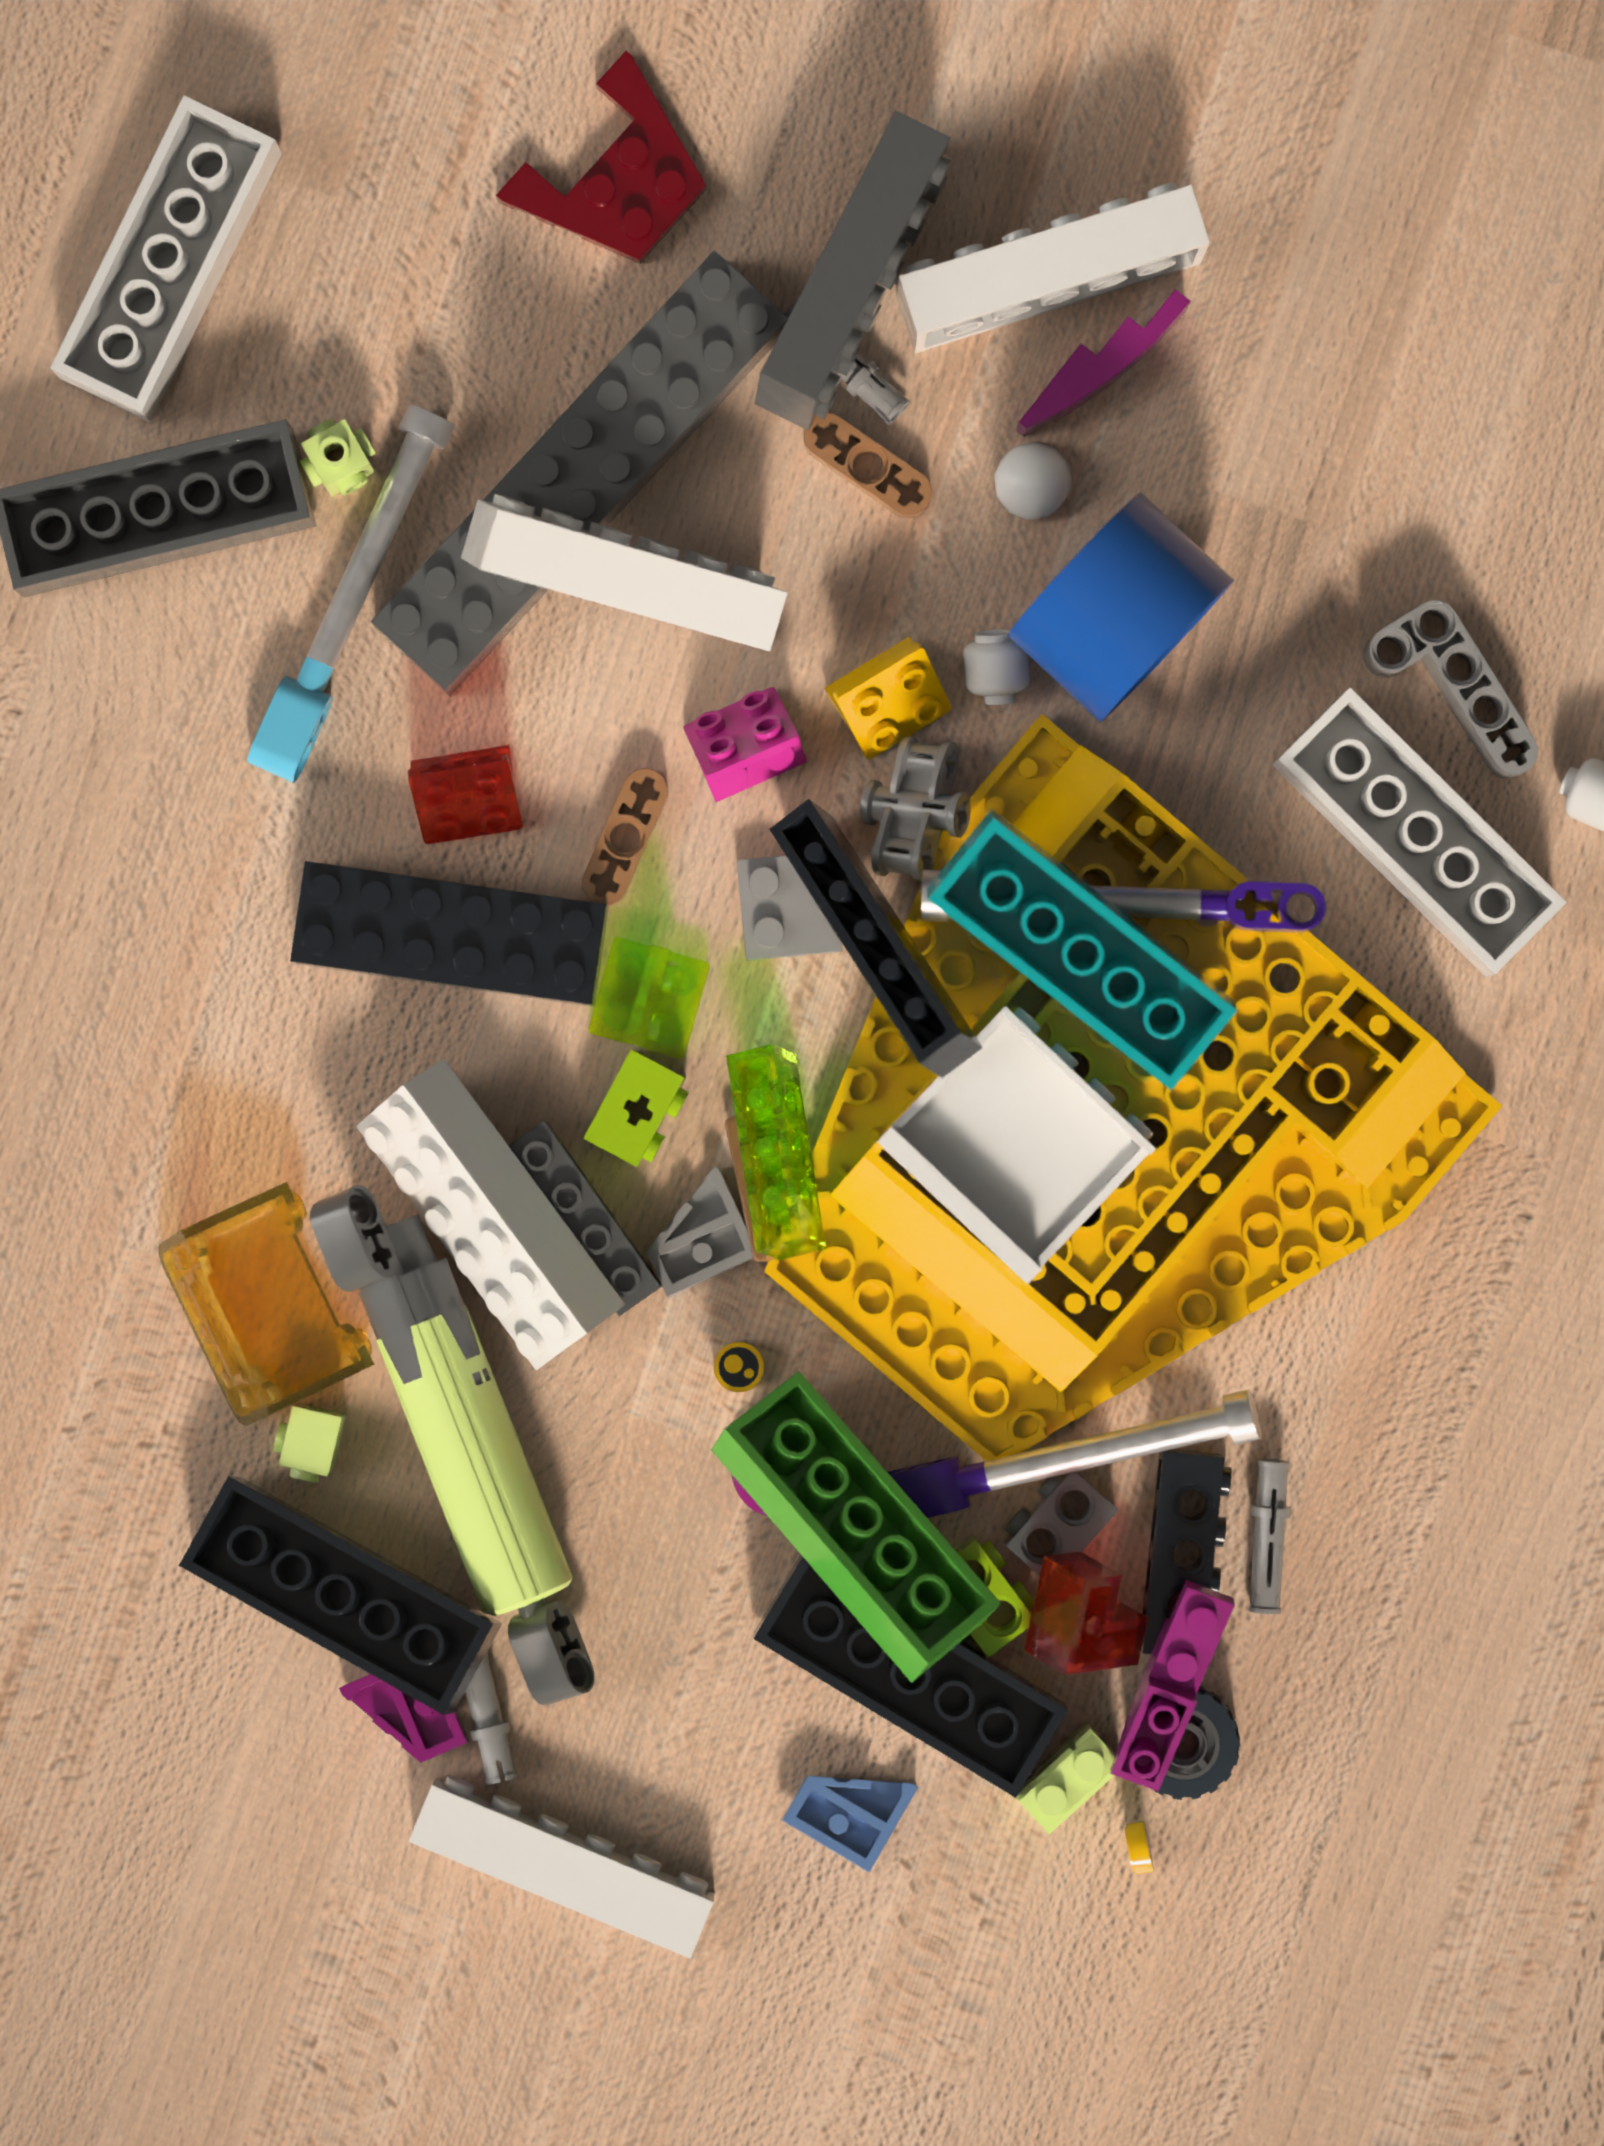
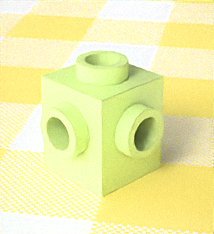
M329 419L316 425L308 431L309 439L301 443L307 457L300 460V463L314 488L323 483L331 496L339 492L344 496L358 490L368 482L367 477L375 473L368 460L369 457L376 454L362 427L352 431L345 419L338 423L334 419ZM340 446L344 448V455L340 460L330 461L326 458V454Z

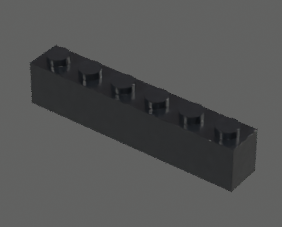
M808 799L769 829L919 1064L943 1078L983 1048L834 818Z

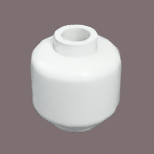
M1010 629L977 632L974 634L975 640L968 643L963 651L966 688L975 695L984 696V701L987 705H1003L1015 702L1014 694L1027 689L1031 681L1029 655L1008 636Z
M1589 758L1582 764L1580 769L1573 766L1569 768L1562 782L1559 794L1567 797L1565 812L1570 818L1604 831V761L1598 758Z

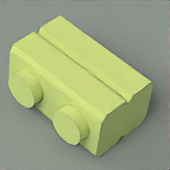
M1086 1722L1034 1769L1035 1775H1029L1016 1799L1050 1835L1114 1776L1110 1770L1115 1752L1095 1729Z

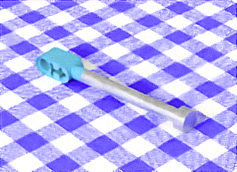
M408 405L398 427L402 432L406 433L402 446L296 679L286 675L280 682L251 745L247 763L292 783H295L299 778L333 701V696L324 693L327 683L434 447L445 449L455 427L444 418L420 407Z

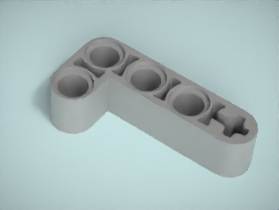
M1440 600L1425 602L1382 628L1366 643L1363 650V660L1366 667L1379 677L1397 675L1419 660L1422 661L1485 764L1494 775L1501 778H1513L1528 771L1535 764L1538 757V746L1533 735L1460 618L1449 604ZM1423 614H1434L1441 619L1443 623L1441 637L1430 638L1421 631L1420 618ZM1391 640L1399 646L1401 651L1399 663L1388 665L1379 659L1377 654L1379 641ZM1459 656L1468 662L1470 675L1467 680L1457 681L1448 674L1446 663L1449 657ZM1476 699H1487L1494 704L1496 718L1492 724H1484L1475 717L1473 705ZM1506 723L1509 730L1490 741L1487 735L1500 729ZM1506 745L1509 748L1515 745L1520 748L1522 753L1516 757L1517 762L1512 760L1506 763L1502 759L1501 754L1507 750Z

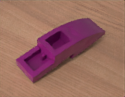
M1186 1580L1170 1619L1166 1618L1144 1670L1110 1771L1112 1775L1159 1791L1197 1704L1196 1694L1234 1609L1235 1602L1233 1597Z

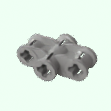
M906 736L901 740L897 750L890 787H884L882 782L877 780L867 782L860 803L861 819L864 824L872 826L880 821L871 854L874 874L886 876L889 872L912 875L914 880L922 882L923 870H933L941 830L948 831L952 837L960 838L965 834L971 814L970 798L965 792H956L951 796L959 767V750L956 743L946 741L942 745L919 743L915 737Z

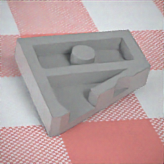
M719 1167L710 1170L706 1175V1179L674 1215L671 1223L646 1250L668 1298L753 1259L747 1227Z

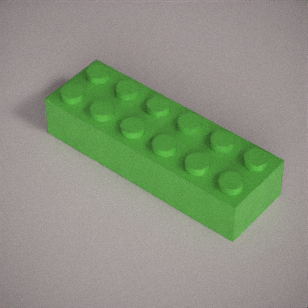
M799 1371L728 1425L712 1447L711 1451L911 1683L984 1623L1001 1604Z

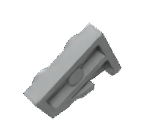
M786 855L737 860L746 961L843 952L841 941Z

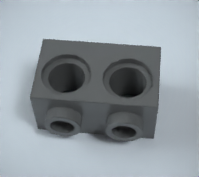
M1076 1471L1047 1478L1037 1490L1043 1496L1030 1512L1022 1507L1004 1528L1009 1534L1004 1540L1005 1546L1051 1586L1118 1511L1115 1505ZM1071 1490L1082 1491L1087 1497L1085 1511L1076 1517H1068L1060 1510L1062 1496ZM1038 1528L1048 1529L1054 1535L1053 1547L1043 1555L1031 1553L1026 1546L1028 1535Z

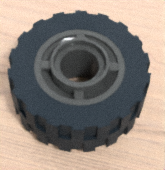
M1200 1686L1196 1694L1197 1704L1186 1727L1187 1730L1197 1735L1198 1743L1190 1752H1175L1159 1791H1155L1162 1796L1167 1794L1172 1796V1799L1177 1800L1191 1797L1193 1800L1201 1798V1795L1207 1792L1211 1794L1219 1789L1218 1785L1229 1779L1234 1765H1237L1240 1736L1232 1711L1217 1694L1205 1690L1203 1686Z

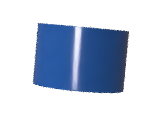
M1139 493L1053 579L1015 623L1008 636L1101 723L1175 648L1235 580L1144 494Z

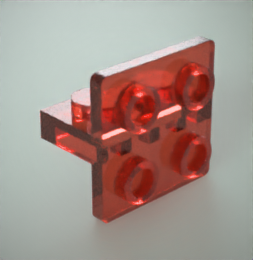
M509 745L410 761L411 768L407 771L408 781L425 844L519 830L523 827Z

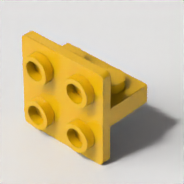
M910 636L824 687L830 701L851 730L866 759L874 758L900 742L904 737L912 735L952 709L924 648L919 642L914 643Z

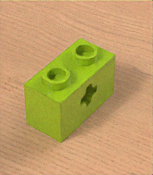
M631 1049L583 1139L635 1167H639L643 1159L652 1163L666 1137L658 1133L662 1122L667 1114L676 1118L689 1094V1091L681 1088L686 1078ZM642 1096L650 1099L647 1109L653 1112V1115L649 1121L640 1119L635 1126L629 1122L632 1113L626 1109V1105L629 1101L638 1103Z

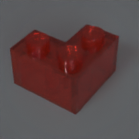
M1083 1552L1047 1555L1043 1558L1024 1651L1064 1675L1138 1665L1148 1617L1117 1600L1122 1578L1120 1573Z

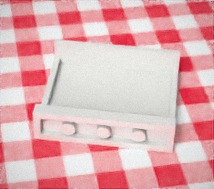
M1005 1006L976 1036L983 1048L945 1077L941 1078L938 1076L881 1136L877 1143L1026 1284H1029L1042 1270L1041 1267L1148 1154H1152L1156 1148L1148 1142L1153 1133L1143 1122L1132 1113L1124 1119L1110 1106L1116 1098L1105 1086L1095 1078L1087 1084L1073 1071L1079 1063L1068 1051L1057 1042L1049 1048L1035 1035L1041 1027L1031 1016L1020 1007L1012 1013Z

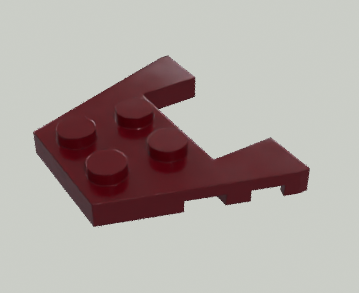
M625 51L596 83V87L633 120L632 123L566 196L562 195L525 162L496 194V199L506 207L516 208L536 217L541 222L560 227L581 236L583 240L641 264L703 195L707 188L630 53Z

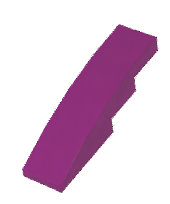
M1174 289L1145 328L1127 316L1098 355L1080 343L1018 422L1016 431L1025 437L1070 414L1114 384L1158 344L1187 311L1191 301Z

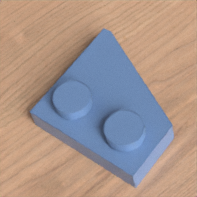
M806 1776L781 1821L866 1872H870L918 1787L912 1783Z

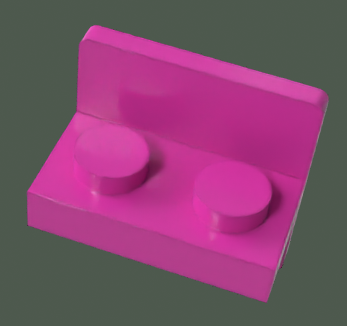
M774 687L763 691L751 692L740 701L727 707L703 713L695 721L683 727L715 802L808 762L800 744L799 734Z

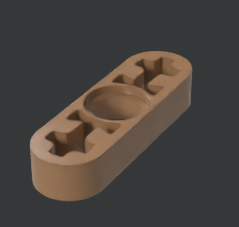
M828 413L825 420L816 416L809 431L804 430L805 448L814 459L894 514L902 518H915L923 514L929 507L932 488L925 475L839 416ZM830 425L837 429L835 439L845 447L848 446L850 438L859 442L848 452L844 465L835 461L841 456L840 450L830 444H827L823 450L816 446L818 437L814 431L817 428L825 431ZM871 452L881 459L883 468L877 477L866 480L860 478L854 472L853 462L859 454ZM892 466L900 471L894 476L896 482L904 487L910 486L912 482L919 485L917 495L922 499L919 504L910 501L906 507L899 503L900 492L889 484L885 494L877 490L887 480Z
M648 768L635 770L627 776L582 878L583 892L591 902L607 904L608 907L614 906L623 900L630 887L668 799L667 784L664 778L655 770ZM648 778L654 781L653 789L659 793V797L656 801L648 799L645 802L641 814L651 816L649 823L644 825L638 818L632 815L620 814L623 805H626L633 811L637 802V794L631 791L634 783L643 785ZM620 824H631L639 831V844L630 852H620L611 844V833ZM607 851L613 858L619 861H630L631 864L627 871L617 866L613 875V881L619 885V889L616 893L608 891L604 898L596 896L597 887L591 881L594 875L603 876L606 873L610 863L609 861L599 859L602 852Z

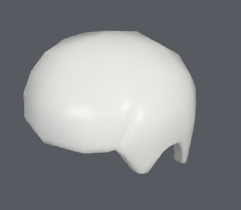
M1039 441L1012 448L1000 461L994 476L998 500L1009 513L1026 520L1046 518L1056 512L1067 498L1072 486L1069 462L1057 448Z

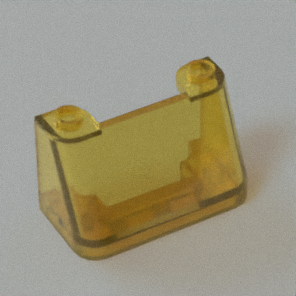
M287 1182L178 1231L158 1246V1254L164 1272L231 1411L244 1426L259 1421L375 1365L370 1356L372 1355V1346L366 1333L361 1328L355 1329L349 1323L340 1325L297 1236L303 1230V1220L307 1217L305 1205L301 1197L296 1192L291 1191Z

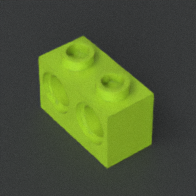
M972 1536L956 1548L955 1551L964 1561L975 1560L981 1563L984 1567V1575L981 1581L999 1601H1007L1014 1607L1013 1619L1007 1625L994 1626L986 1619L984 1623L970 1633L989 1658L1037 1622L1030 1610L1038 1604L1020 1580L1011 1586L1000 1569L1007 1565V1563L991 1541L988 1540L981 1545L975 1536Z

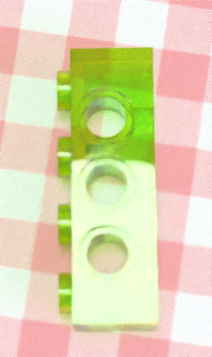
M769 1044L726 1055L756 1252L783 1260L825 1250V1238L796 1054L774 1044Z

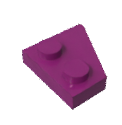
M371 1674L339 1687L343 1697L355 1703L373 1719L372 1722L386 1734L392 1735L402 1744V1748L420 1763L470 1742L456 1709L453 1714L442 1715Z

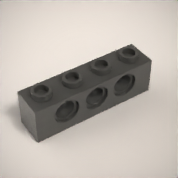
M543 1121L509 1145L512 1152L625 1303L622 1308L616 1311L619 1316L662 1287L655 1273L548 1121Z

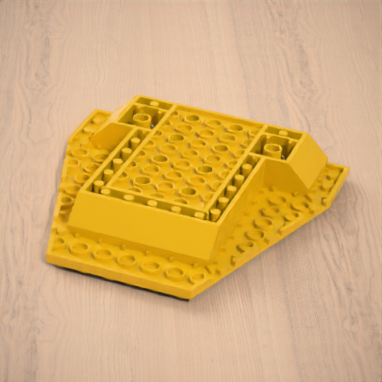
M1043 714L1036 719L970 797L971 814L965 834L958 838L950 836L948 831H942L933 870H942L988 812L993 809L1089 886L1233 890L1241 883L1250 882L1124 773L1082 745H1078ZM921 883L904 927L974 1035L977 1036L1005 1006L1012 1013L1018 1007L1022 1008L1040 1025L1041 1029L1035 1035L1049 1048L1057 1042L1069 1053H1079L1086 1059L1088 1072L1083 1080L1088 1084L1095 1078L1105 1086L1116 1098L1110 1106L1124 1119L1131 1113L1141 1122L1149 1118L1156 1119L1165 1128V1139L1152 1154H1148L1099 1206L1100 1212L1096 1222L1089 1226H1080L1041 1267L1042 1270L1029 1284H1026L877 1143L881 1136L934 1082L938 1075L919 1064L882 1004L875 996L780 1231L779 1239L782 1255L777 1259L768 1261L764 1272L985 1461L1024 1452L1047 1438L1048 1435L1087 1414L1096 1406L1120 1394L1178 1359L1187 1351L1229 1328L1230 1325L1254 1313L1320 1273L1321 1270L1360 1249L1384 1232L1403 1223L1503 1105L1467 1076L1466 1072L1433 1036L1309 931L1302 933L1243 931L1234 927L1229 921H1217L1213 926L1204 927L1197 924L1195 920L1131 918L1231 997L1238 1010L1213 1040L1221 1041L1230 1048L1232 1057L1228 1067L1221 1071L1210 1069L1205 1064L1202 1053L1171 1091L949 915L947 922L921 921ZM1246 893L1241 902H1235L1236 910L1244 911L1246 920H1253V916L1257 911L1265 910L1273 911L1270 922H1279L1276 914L1277 904L1274 901L1270 904L1254 902L1253 894ZM1277 964H1288L1297 973V984L1289 993L1276 991L1270 983V972Z

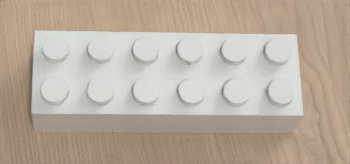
M183 95L50 367L61 380L151 422L282 155L274 138Z
M1176 183L1164 184L1148 191L1149 198L1130 204L1128 198L1116 199L1100 206V213L1081 219L1079 213L1068 214L1053 220L1050 223L1052 228L1033 234L1031 228L1020 229L1002 237L1003 244L984 249L982 243L973 244L953 253L955 259L935 264L934 259L931 258L907 266L905 268L907 274L899 276L897 299L914 353L1201 264L1210 241L1192 185L1178 189Z
M495 494L492 503L477 499L461 559L480 570L771 651L788 593L773 586L775 577L733 563L731 572L726 571L728 563L687 549L684 558L678 557L680 549L643 536L638 537L637 544L635 545L630 543L631 535L591 522L589 531L583 530V521L550 509L543 508L541 517L533 515L534 507L505 496Z
M1351 688L1347 689L1272 764L1485 977L1495 975L1567 903Z
M445 1059L440 1060L402 1085L356 1126L365 1138L368 1147L383 1162L394 1177L399 1189L408 1196L425 1219L430 1231L439 1238L455 1260L458 1269L467 1276L486 1302L489 1311L498 1318L515 1341L520 1353L529 1360L535 1370L541 1368L625 1305Z

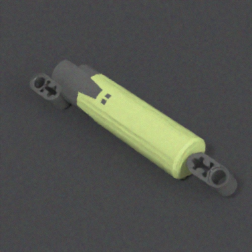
M353 1186L317 1201L310 1210V1221L329 1272L340 1289L346 1292H354L360 1289L358 1293L375 1333L377 1345L483 1614L497 1616L518 1609L519 1614L514 1615L508 1624V1636L529 1692L539 1704L544 1706L588 1693L593 1688L595 1673L570 1609L564 1603L559 1601L548 1603L546 1597L569 1586L573 1575L447 1258L437 1261L419 1214L386 1226L376 1200L362 1186Z

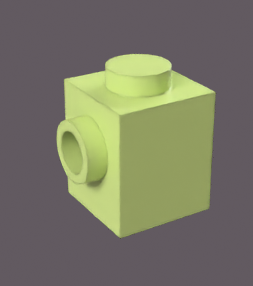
M300 1403L293 1405L289 1422H280L276 1433L273 1451L281 1453L278 1465L291 1468L290 1477L314 1483L319 1482L320 1475L328 1477L333 1474L347 1414Z

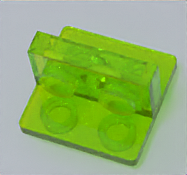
M620 937L614 938L589 1023V1033L683 1059L686 1055L710 970L709 963L673 953L670 949L651 944V946Z

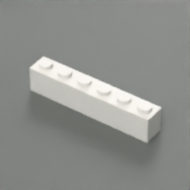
M448 1775L445 1781L438 1778L434 1780L408 1842L691 1959L714 1903L715 1893L707 1890L709 1884L706 1881L681 1872L679 1878L660 1871L662 1867L660 1862L639 1853H634L632 1859L613 1851L615 1848L614 1843L600 1836L587 1834L586 1838L583 1839L566 1832L569 1826L554 1817L544 1814L540 1815L539 1820L520 1813L522 1808L520 1804L506 1797L494 1795L491 1801L473 1793L475 1786L460 1778Z

